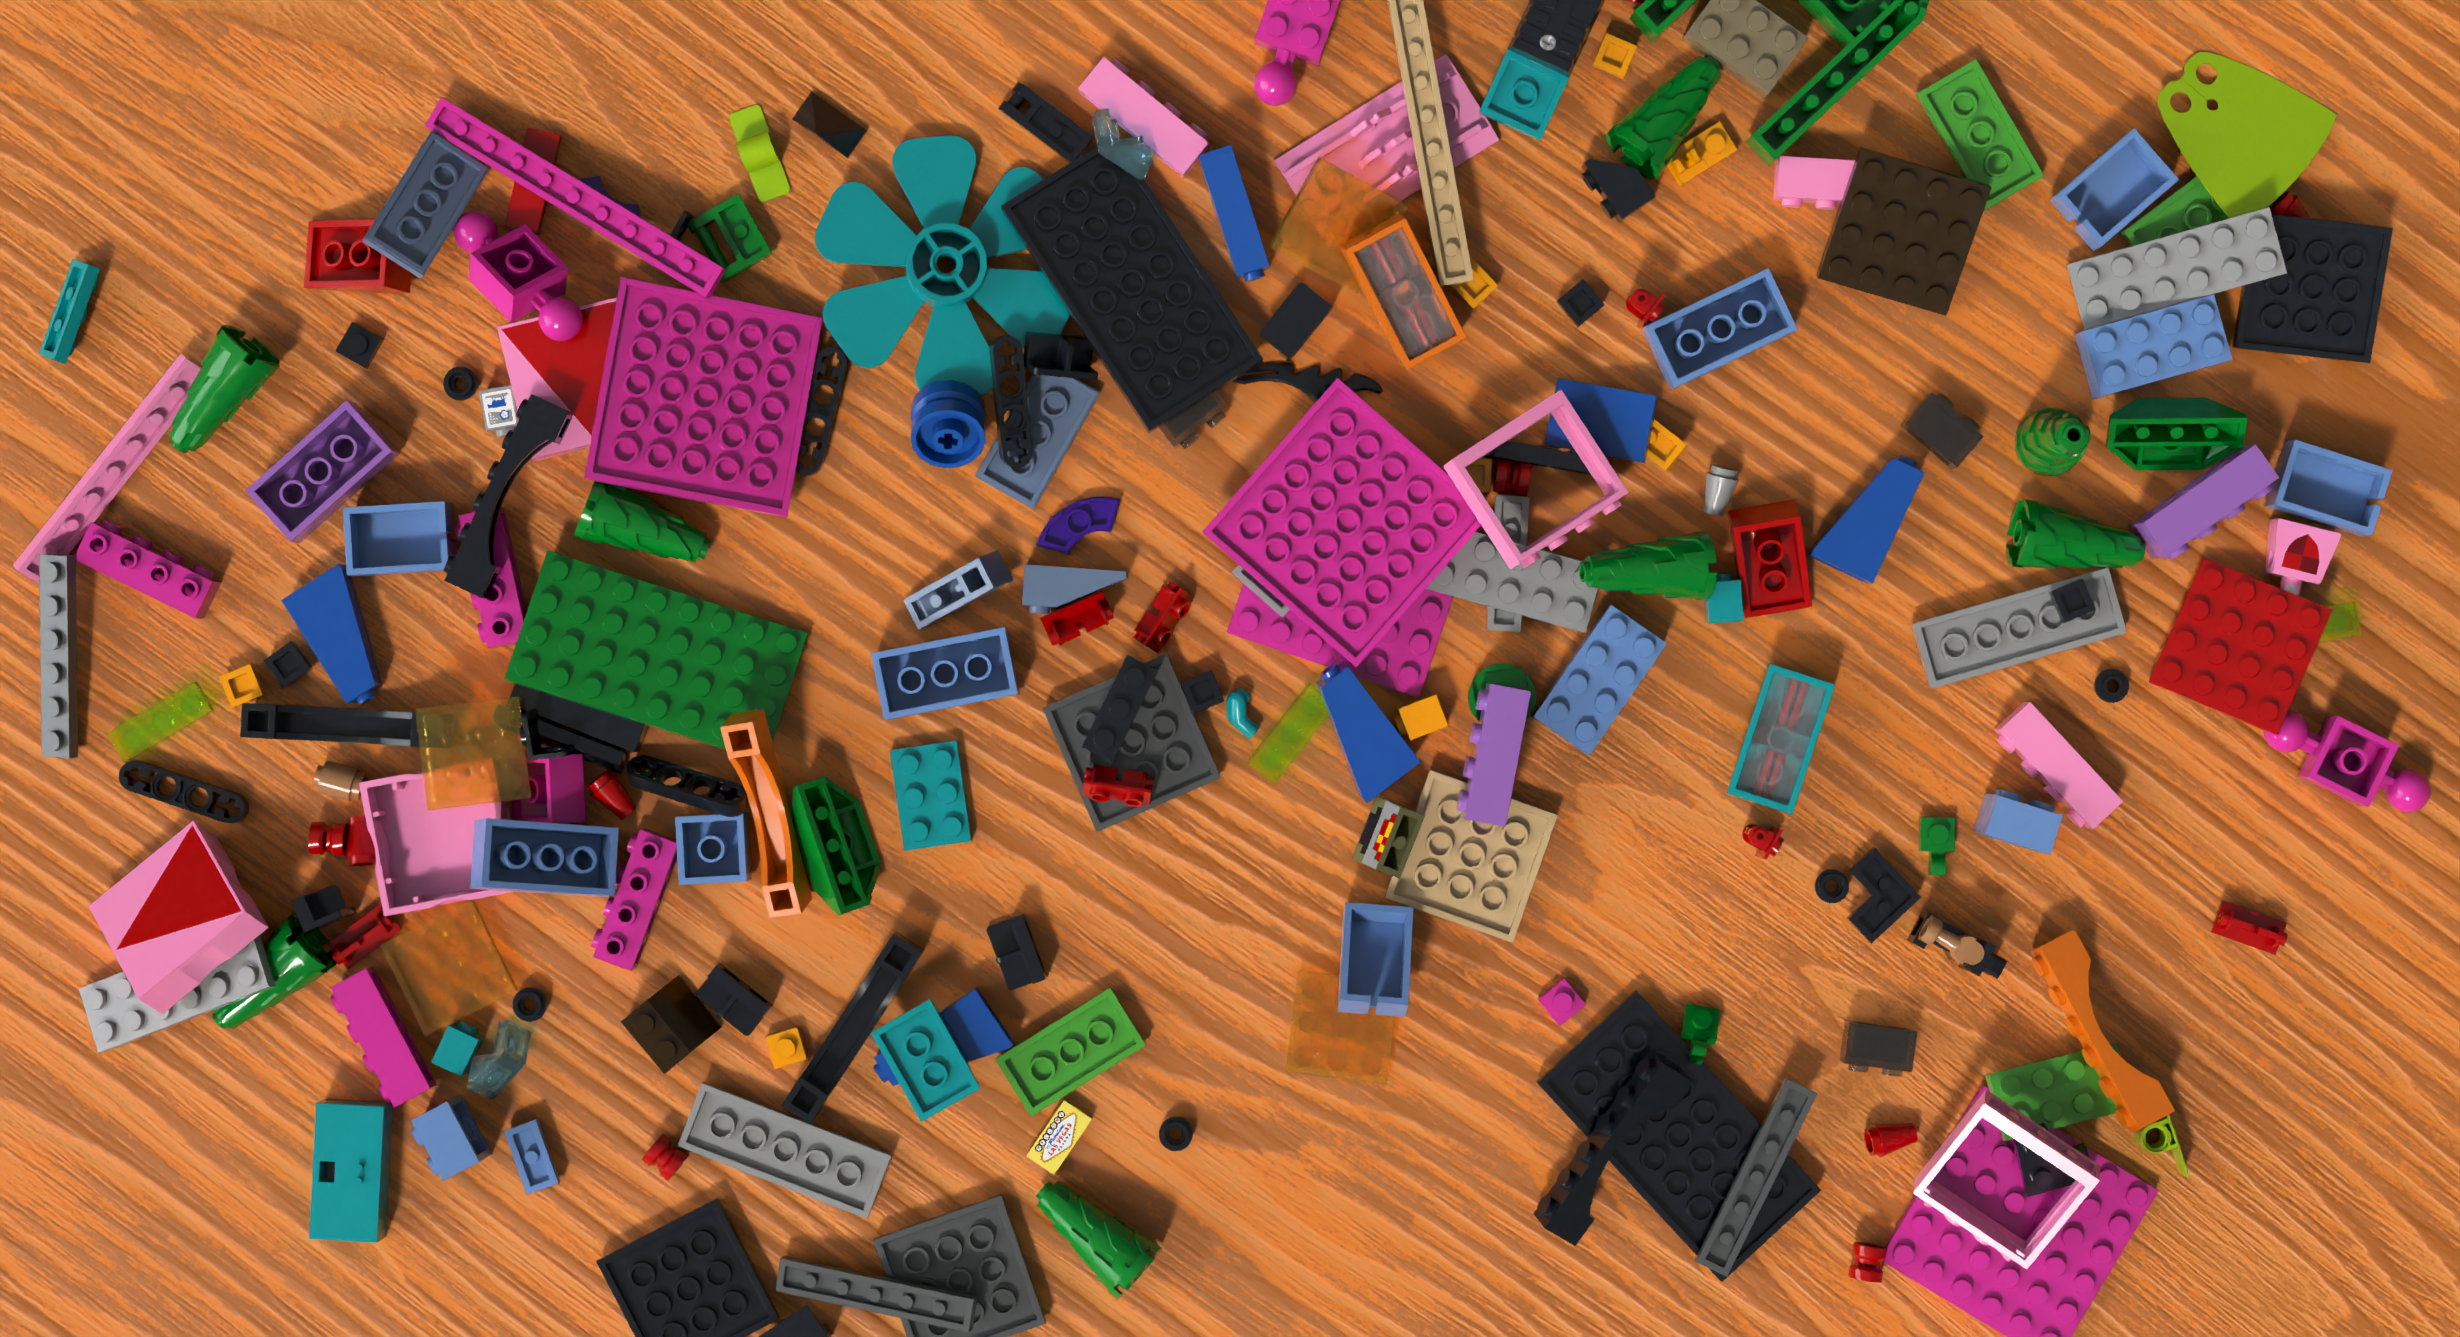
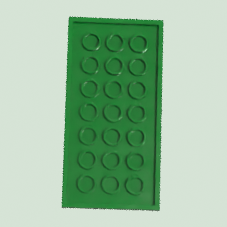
M547 550L504 679L514 684L724 750L726 748L720 726L728 717L734 713L764 709L773 743L808 633Z

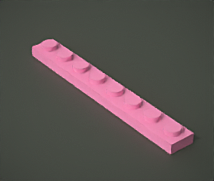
M182 353L178 356L13 564L17 571L39 584V554L69 555L85 535L90 523L96 521L172 425L177 412L188 395L186 393L202 368L200 365Z

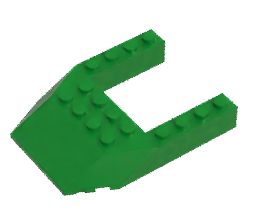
M1646 0L1633 12L1630 20L1654 43L1698 0ZM1797 0L1843 50L1754 132L1746 143L1770 166L1923 21L1929 0Z

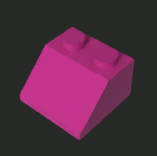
M569 754L564 757L530 761L528 756L509 757L512 820L545 823L586 822V800L584 798L585 768L582 754Z

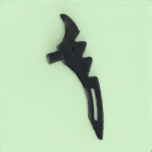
M1292 363L1258 364L1246 373L1277 371L1278 374L1238 377L1231 381L1244 385L1259 381L1285 383L1300 389L1316 402L1337 378L1353 392L1361 390L1373 391L1378 394L1383 392L1378 382L1358 373H1354L1346 381H1343L1341 368H1335L1320 376V366L1313 365L1294 374V365Z

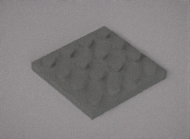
M1167 654L1145 663L1159 671L1114 762L1083 748L1082 745L1117 676L1043 708L1096 832L1221 778ZM1093 765L1117 768L1116 780L1122 781L1124 769L1147 772V776L1154 777L1150 805L1143 804L1140 807H1131L1125 805L1122 801L1109 800L1107 802H1097L1091 800L1088 796H1083L1086 767L1093 768Z
M1002 1194L876 1237L873 1240L886 1277L978 1296L973 1329L969 1333L901 1318L907 1337H1009L1046 1324V1318Z

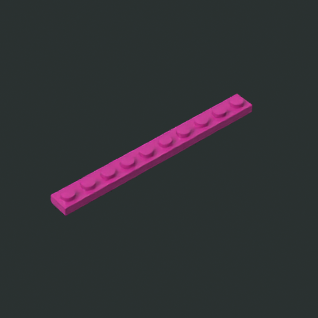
M443 97L440 98L425 124V127L708 299H710L727 270Z

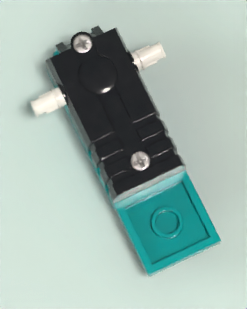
M1530 0L1478 113L1540 141L1605 0Z

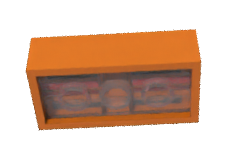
M1397 214L1339 246L1400 365L1406 370L1467 338L1405 217Z

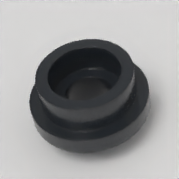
M455 367L445 375L443 386L449 397L464 401L475 394L478 388V380L470 369ZM459 378H465L467 381V386L463 390L456 388V381Z
M2107 669L2100 672L2096 677L2094 690L2101 700L2115 703L2127 695L2129 682L2121 671ZM2111 679L2115 680L2118 684L2115 692H2110L2107 689V683Z
M1825 870L1815 880V892L1824 902L1837 903L1848 894V879L1838 870ZM1827 881H1836L1837 889L1834 892L1826 890L1825 885Z
M536 988L522 989L513 999L514 1013L523 1021H536L546 1012L547 999ZM527 998H532L536 1002V1008L532 1011L525 1007Z
M1171 1117L1165 1120L1159 1130V1139L1162 1145L1171 1151L1185 1149L1191 1143L1193 1137L1191 1125L1181 1117ZM1172 1128L1181 1129L1183 1135L1180 1139L1174 1140L1170 1137L1169 1132Z

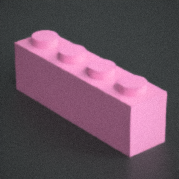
M1103 57L1079 86V93L1184 179L1199 161V155L1204 154L1208 150L1209 143L1205 140L1208 136L1207 133L1194 123L1188 126L1180 120L1179 117L1182 113L1166 101L1164 105L1158 102L1153 97L1156 92L1145 82L1140 80L1136 84L1127 76L1130 71L1115 58L1110 62Z
M1779 156L1775 160L1773 201H1782V207L1800 208L1803 202L1815 203L1816 209L1834 210L1836 205L1841 204L1855 160Z
M2023 702L1994 729L2000 735L1997 738L1998 743L2008 753L2011 754L2014 751L2023 760L2020 766L2033 779L2038 776L2046 784L2043 788L2044 792L2055 803L2062 801L2069 809L2066 815L2079 828L2084 825L2086 828L2094 829L2123 802L2031 702Z

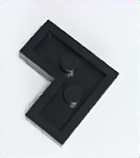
M1874 847L1848 870L1871 896L1854 910L1847 919L1871 944L1921 898Z
M2044 1123L2039 1124L2040 1126L2048 1130ZM2013 1138L2024 1191L2028 1197L2074 1183V1178ZM2084 1143L2072 1146L2089 1158L2088 1150Z

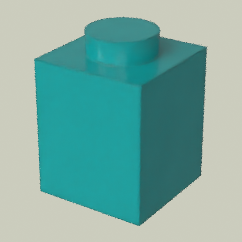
M1732 574L1717 575L1713 595L1710 599L1704 600L1706 623L1744 621L1741 580L1732 581Z
M460 1021L459 1024H450L441 1039L431 1063L462 1077L469 1073L485 1036L478 1034L479 1028L468 1022Z

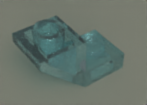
M1108 108L1095 110L1092 123L1099 154L1137 179H1146L1149 167L1153 166L1150 146H1144L1142 136L1115 140L1119 139L1117 120L1110 118Z
M509 1020L499 1022L493 1054L472 1057L467 1089L487 1099H494L526 1064L532 1032Z

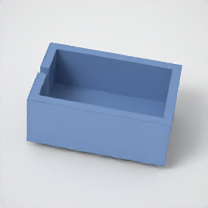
M2134 128L2116 141L2051 197L2049 201L2068 223L2076 220L2078 224L2074 227V230L2094 251L2102 247L2179 179Z
M2299 440L2284 442L2275 470L2279 479L2271 483L2274 489L2268 493L2264 506L2359 537L2372 536L2381 506L2376 504L2366 505L2367 500H2384L2393 470Z
M439 501L343 507L347 576L444 571L452 553L456 555L455 540L448 539V534L455 533L453 503Z
M1345 902L1342 920L1337 1012L1368 1014L1369 1008H1375V1015L1406 1016L1409 1005L1413 907Z

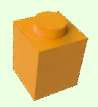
M1436 694L1397 708L1399 716L1394 717L1400 736L1407 734L1409 740L1448 726Z

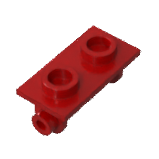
M1637 289L1627 298V310L1640 319L1636 327L1640 328L1645 322L1651 324L1656 320L1665 307L1661 300L1666 294L1662 293L1657 298L1645 289Z
M1169 581L1167 586L1163 585L1151 603L1153 607L1160 611L1156 617L1149 611H1146L1134 629L1136 634L1133 638L1158 653L1162 647L1169 643L1172 637V630L1178 621L1189 612L1194 596Z
M1102 590L1045 615L1040 620L1052 646L1058 643L1062 646L1063 643L1081 636L1080 629L1085 628L1089 632L1105 624L1108 625L1109 620L1113 619L1114 616Z
M1093 765V768L1086 767L1083 796H1088L1091 800L1097 802H1107L1109 800L1122 801L1125 805L1131 807H1140L1143 804L1150 805L1154 777L1147 776V772L1124 769L1122 781L1116 780L1117 768Z
M1749 824L1742 832L1744 841L1758 849L1755 856L1766 860L1769 855L1775 856L1784 841L1780 837L1783 829L1771 826L1770 830L1763 826Z
M2223 900L2211 931L2217 935L2276 955L2279 945H2285L2288 934L2284 933L2287 923Z
M380 903L327 942V945L334 952L331 954L334 961L338 965L343 963L347 969H350L401 931L402 928L392 915L384 916L382 903Z

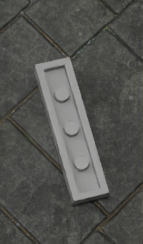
M1495 495V515L1512 541L1526 546L1530 497ZM1488 606L1486 630L1520 633L1522 616Z

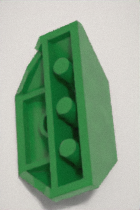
M2137 398L2109 416L2106 447L2133 470H2203L2223 459L2232 451L2236 452L2243 448L2248 417L2245 413L2207 398Z
M826 776L794 786L791 817L801 857L813 890L838 916L870 905L871 894L877 881L881 862L859 800L832 783Z

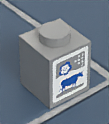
M508 385L479 391L486 431L496 433L497 438L505 437L510 429L514 431L519 418L516 417L517 407L512 386Z

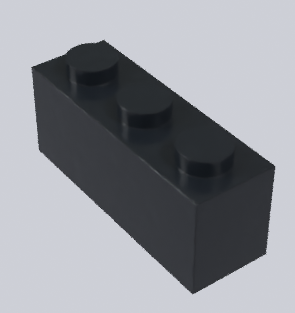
M1129 655L1126 656L1082 745L1083 748L1114 762L1159 670Z

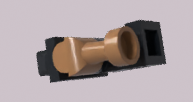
M1925 911L1921 913L1907 941L1925 949L1927 944H1934L1943 949L1945 955L1950 960L1960 963L1958 965L1960 968L1977 976L1984 972L1998 979L2007 964V960L1993 953L1996 947L1993 944L1977 937H1972Z

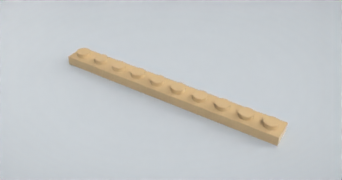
M1387 0L1438 283L1440 287L1473 282L1474 278L1424 1Z

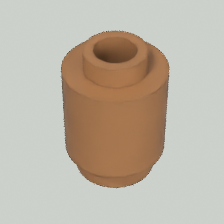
M327 760L324 766L319 765L317 767L313 785L318 786V793L346 801H351L352 799L360 800L359 783L367 780V774L360 773L358 768Z

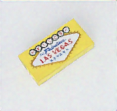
M1064 1099L1026 1156L1055 1175L1092 1120V1117Z

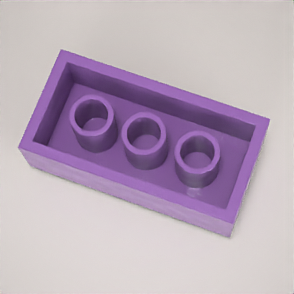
M346 400L245 491L290 542L300 543L394 460L400 452L356 403Z
M2256 444L2246 446L2231 453L2128 526L2135 535L2140 537V541L2145 543V550L2151 559L2163 557L2164 560L2170 557L2174 559L2190 548L2187 542L2191 539L2195 540L2198 537L2202 539L2218 528L2215 524L2217 521H2222L2225 518L2229 520L2245 510L2244 502H2249L2254 498L2258 500L2274 489L2271 483L2279 479V476Z
M1486 684L1485 690L1479 689L1475 709L1481 710L1479 724H1472L1469 743L1475 744L1473 757L1466 756L1463 776L1468 777L1466 791L1460 790L1457 802V810L1462 811V818L1506 827L1531 691L1495 684Z

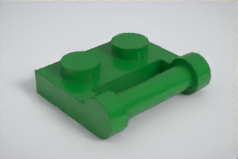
M740 194L735 195L687 223L691 233H696L710 260L727 269L719 283L732 279L740 272L773 255ZM714 221L717 223L737 261L730 265L707 227Z

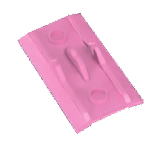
M1447 54L1434 62L1453 167L1456 168L1498 142L1499 138L1486 116L1478 113L1480 110L1478 103ZM1402 81L1274 160V163L1291 187L1326 247L1421 189Z

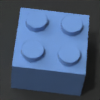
M1996 789L1995 794H1984L1973 832L2051 855L2063 815L2054 813L2055 806L2030 799L2025 804L2021 802V795L2005 790Z
M744 812L736 817H726L720 814L682 815L675 817L679 885L741 882L752 879L748 812Z
M461 1094L411 1120L414 1125L411 1131L416 1142L420 1146L424 1145L430 1156L427 1158L430 1169L435 1176L440 1175L443 1181L492 1154Z

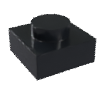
M1584 279L1556 301L1577 328L1604 306V303Z
M352 322L338 345L336 352L368 369L384 339Z
M2083 578L2049 592L2062 623L2096 610Z
M290 641L264 660V663L282 688L289 687L313 669L294 641Z
M1212 670L1181 682L1193 714L1225 701Z

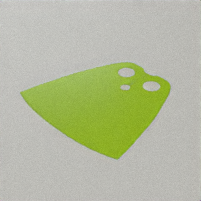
M2199 52L2193 55L2184 65L2183 76L2177 81L2168 82L2158 94L2157 99L2162 118L2181 153L2228 218L2266 208L2281 196L2318 153L2337 117V114L2278 79L2227 57L2209 52ZM2208 64L2214 67L2217 73L2215 82L2203 84L2198 80L2196 70L2200 65ZM2175 93H2184L2190 98L2191 107L2187 112L2179 113L2171 107L2170 99ZM2208 100H2215L2218 103V108L2216 110L2208 109Z

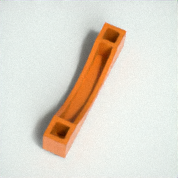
M764 709L731 714L720 726L728 759L743 784L752 810L760 852L761 888L769 918L801 914L812 900L765 711Z
M2075 929L2031 951L2034 969L2041 977L2044 976L2050 987L2048 992L2053 1003L2061 1007L2067 1017L2065 1019L2066 1026L2074 1037H2078L2083 1046L2082 1055L2086 1063L2090 1067H2094L2100 1079L2098 1082L2102 1092L2106 1097H2111L2116 1106L2115 1114L2119 1123L2124 1128H2128L2130 1133H2133L2175 1112L2159 1080L2143 1074L2127 1063L2112 1048L2101 1032L2094 1016L2089 996L2091 958Z

